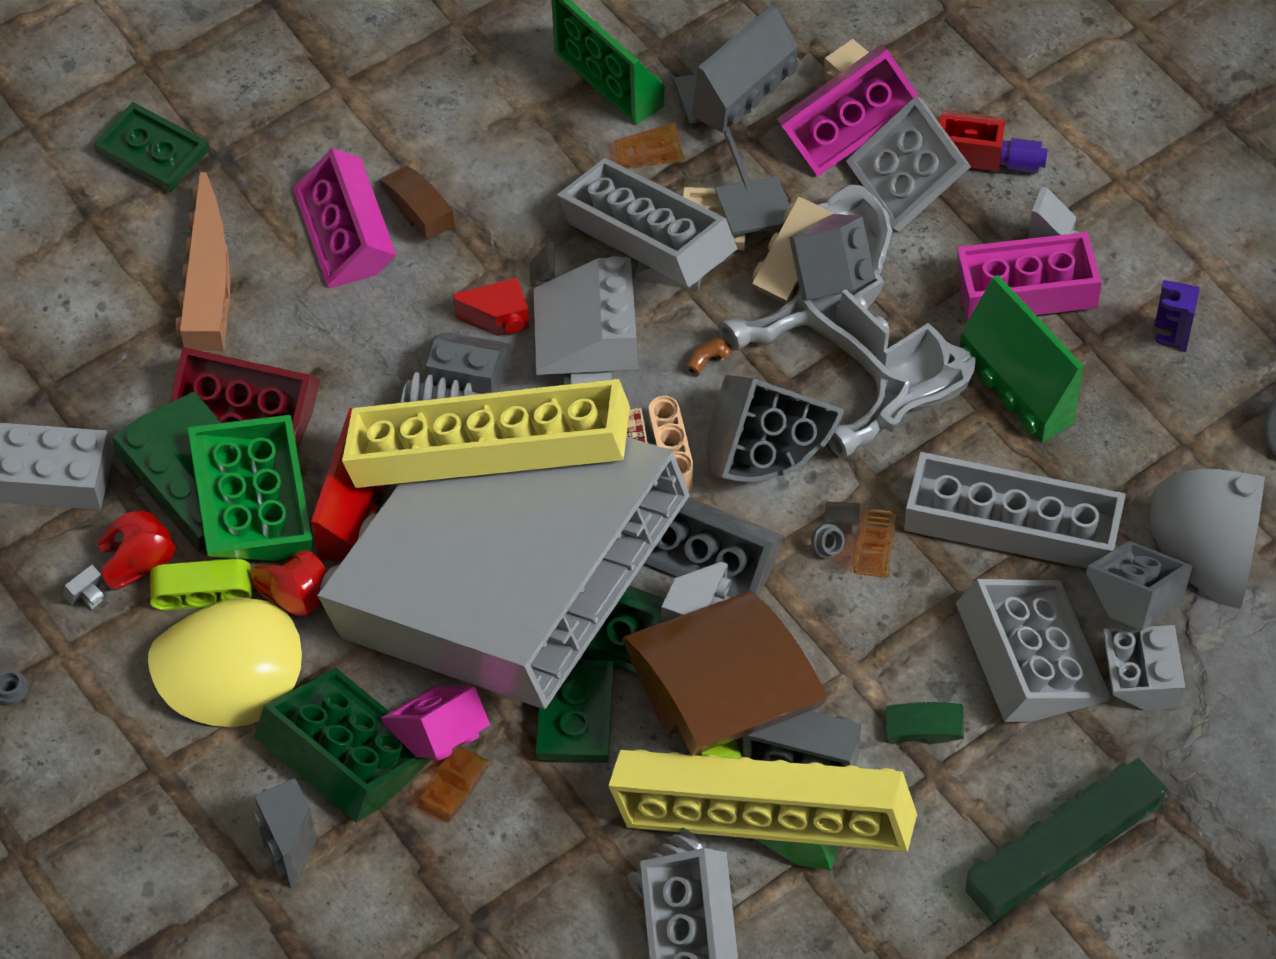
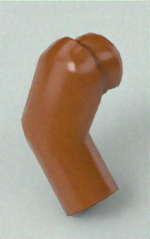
M717 337L697 346L685 366V371L691 376H699L708 359L713 356L720 361L726 359L731 353V346L725 343V339Z

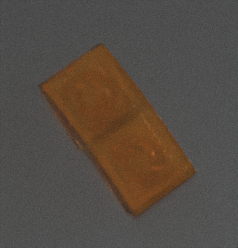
M458 745L453 750V753L440 765L438 777L419 797L418 808L449 824L477 786L489 765V760Z

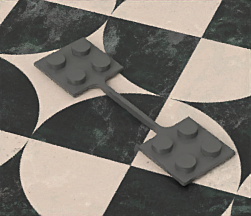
M697 74L673 78L690 124L702 122L692 116ZM749 109L745 114L751 113V109ZM728 128L724 131V135L741 176V181L735 184L715 187V191L732 236L782 227L785 223L783 218L789 203L778 176L758 180L750 179L747 176Z

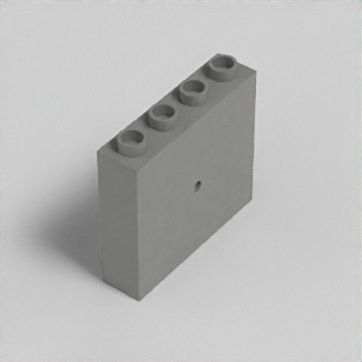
M467 391L464 396L477 395L478 393ZM626 437L624 460L398 483L396 484V489L378 514H372L365 519L359 531L358 541L342 563L331 567L326 572L321 582V591L317 596L341 639L546 709L690 494L672 450Z

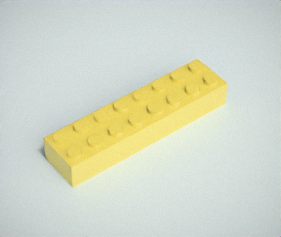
M613 379L352 408L342 462L355 487L360 488L624 460L630 405L620 380Z
M638 749L635 751L620 750L609 783L610 791L627 828L680 832V829L684 827L695 834L908 852L917 817L903 771H896L890 768L878 770L859 768L852 765L839 767L826 766L820 763H789L783 760L760 761L747 757L738 759L721 758L715 755H694L691 757V755H684L679 752L668 754Z

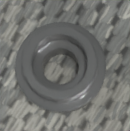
M822 524L813 532L811 539L812 548L821 558H833L845 546L844 534L833 524ZM826 536H827V538H828V543H827V545L825 546V538H826Z
M15 670L2 671L0 673V703L9 705L24 699L29 689L26 677ZM11 686L16 687L12 691H6V689Z

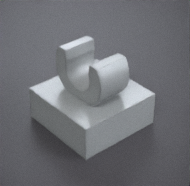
M91 564L65 585L63 596L71 605L82 598L91 610L103 601L101 598L104 597L102 592L96 587L99 584L101 574Z

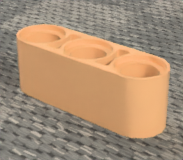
M656 397L649 405V430L653 445L673 451L687 489L690 491L693 486V461L679 405L672 397Z

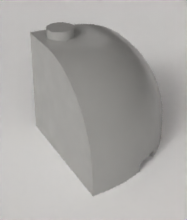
M1222 469L1189 470L1164 479L1156 486L1151 497L1149 511L1150 528L1153 540L1157 542L1162 554L1193 565L1188 582L1199 589L1198 593L1227 606L1240 609L1242 607L1255 547L1265 476Z

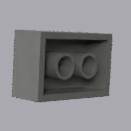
M812 710L744 736L743 757L760 761L783 760L799 764L820 763L826 766H856L859 758L861 724L854 722L848 717H832Z

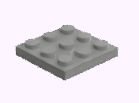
M917 96L846 160L864 188L876 197L882 207L888 211L890 225L899 232L971 167L924 101Z

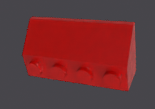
M352 408L348 410L311 521L318 558L341 563L358 541L359 531L365 519L372 514H378L380 511V505H378L380 496H386L389 486L379 485L356 488L342 462Z

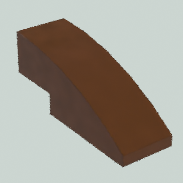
M405 166L379 179L380 185L411 226L416 225L426 240L455 226L451 207L437 190L414 169Z

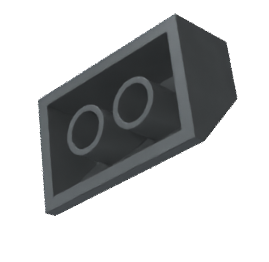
M1128 541L1087 567L1086 573L1109 618L1119 621L1120 625L1128 630L1142 631L1182 604L1193 565Z

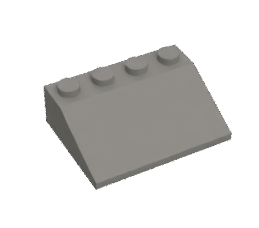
M611 256L608 258H597L533 288L536 375L638 369L631 257Z
M976 579L956 602L1004 722H1033L1105 703L1111 699L1060 580Z

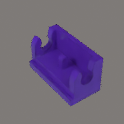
M1163 280L1154 326L1160 329H1168L1172 332V335L1156 334V342L1161 345L1180 348L1181 352L1187 351L1200 287Z

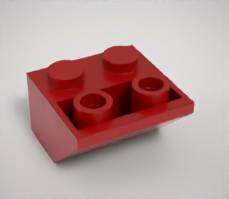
M943 110L940 117V125L969 163L970 168L999 171L1006 118Z

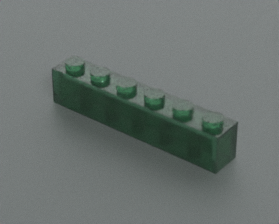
M1139 757L1128 765L1125 762L1121 763L1110 773L1108 779L1100 784L1094 782L1083 791L1081 797L1073 803L1067 801L1061 804L1051 818L1045 822L1040 820L1032 824L1022 838L1016 842L1010 840L1003 844L996 852V855L987 862L980 860L975 863L967 872L965 892L992 923L996 922L1163 806L1167 788Z

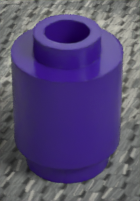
M1012 138L1011 141L1003 140L1000 166L1008 167L1007 170L1038 174L1039 167L1045 168L1048 149L1041 148L1042 141Z

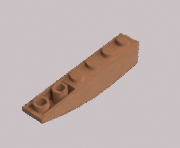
M200 172L199 184L193 186L192 192L193 204L196 207L195 211H190L189 227L192 231V237H187L186 255L189 257V263L183 264L182 276L186 287L185 290H180L179 307L182 310V317L176 318V336L182 338L183 346L195 350H224L230 303L228 250L214 191L207 173Z

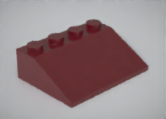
M182 347L169 403L195 392L221 423L291 415L298 452L313 413L320 379L305 373Z

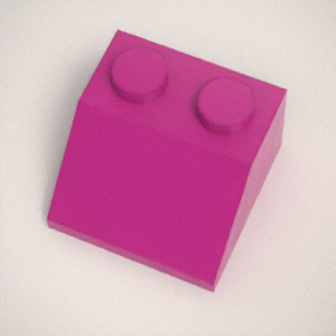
M434 686L381 717L383 724L416 757L432 758L433 761L450 756L453 753L452 748L459 744H466L476 740L480 736L478 732L490 726L475 686Z

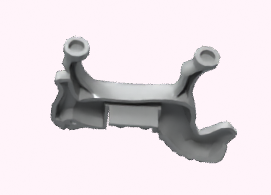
M855 184L846 185L834 193L827 202L818 204V206L834 214L863 216L875 279L854 291L845 289L839 294L811 300H802L799 288L797 295L791 301L769 315L751 320L731 317L721 321L718 325L722 339H725V343L731 346V350L735 351L744 348L749 342L768 345L777 336L793 327L809 326L851 355L867 370L875 381L878 390L874 406L856 422L849 425H838L833 436L828 441L831 450L838 457L844 459L852 455L858 446L871 443L882 430L886 429L893 432L903 415L909 410L917 407L937 405L955 398L965 390L975 368V357H972L969 351L946 342L943 336L929 323L887 349L890 332L889 326L883 317H874L868 311V307L875 301L884 284L880 274L893 230L890 225L888 211L863 186ZM950 356L954 358L952 363H948Z

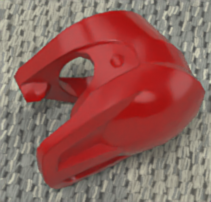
M133 511L118 517L109 525L97 541L102 553L116 552L101 568L104 581L110 588L115 590L144 579L150 575V570L153 567L167 564L173 558L176 551L169 531L155 515L146 511ZM118 532L124 534L122 542L114 540Z
M305 549L294 553L281 566H255L251 569V583L258 595L265 601H270L282 608L285 612L294 616H308L322 605L317 595L321 591V582L327 569L311 551Z

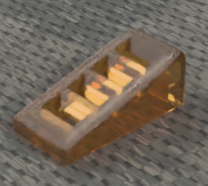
M675 122L614 140L619 165L627 169L673 163L686 159L682 137ZM659 144V148L654 149L653 145ZM640 146H646V152L641 153ZM627 148H633V156H628Z
M863 508L854 558L855 574L888 577L898 512ZM868 524L885 525L888 528L868 526Z

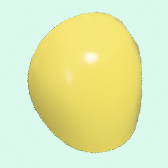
M242 597L222 600L188 615L156 638L148 652L151 678L158 693L165 702L180 715L196 722L220 727H239L258 722L264 705L294 689L301 670L302 659L300 636L289 615L270 601Z

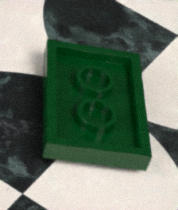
M134 102L93 143L95 152L169 192L173 191L210 150L208 141Z
M578 660L547 708H539L537 760L609 762L614 661Z

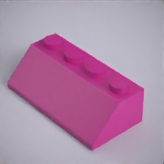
M880 44L778 117L777 120L818 177L867 142L915 96L921 97L889 51Z
M331 148L293 187L326 285L328 287H336L377 275L396 256V252L362 159Z
M1088 232L957 247L961 299L967 322L991 279L996 275H999L1036 315L1098 308L1101 279Z

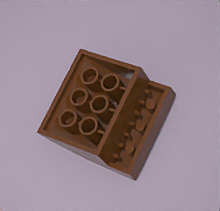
M751 590L622 638L666 737L680 732L691 757L820 708L828 699L815 671L792 634L772 609Z

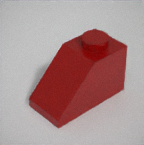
M517 278L453 294L456 317L466 323L497 336L507 333L513 334L522 329L530 328L528 307Z

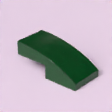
M917 702L886 706L887 739L891 744L926 738L930 745L964 739L963 706L958 703Z

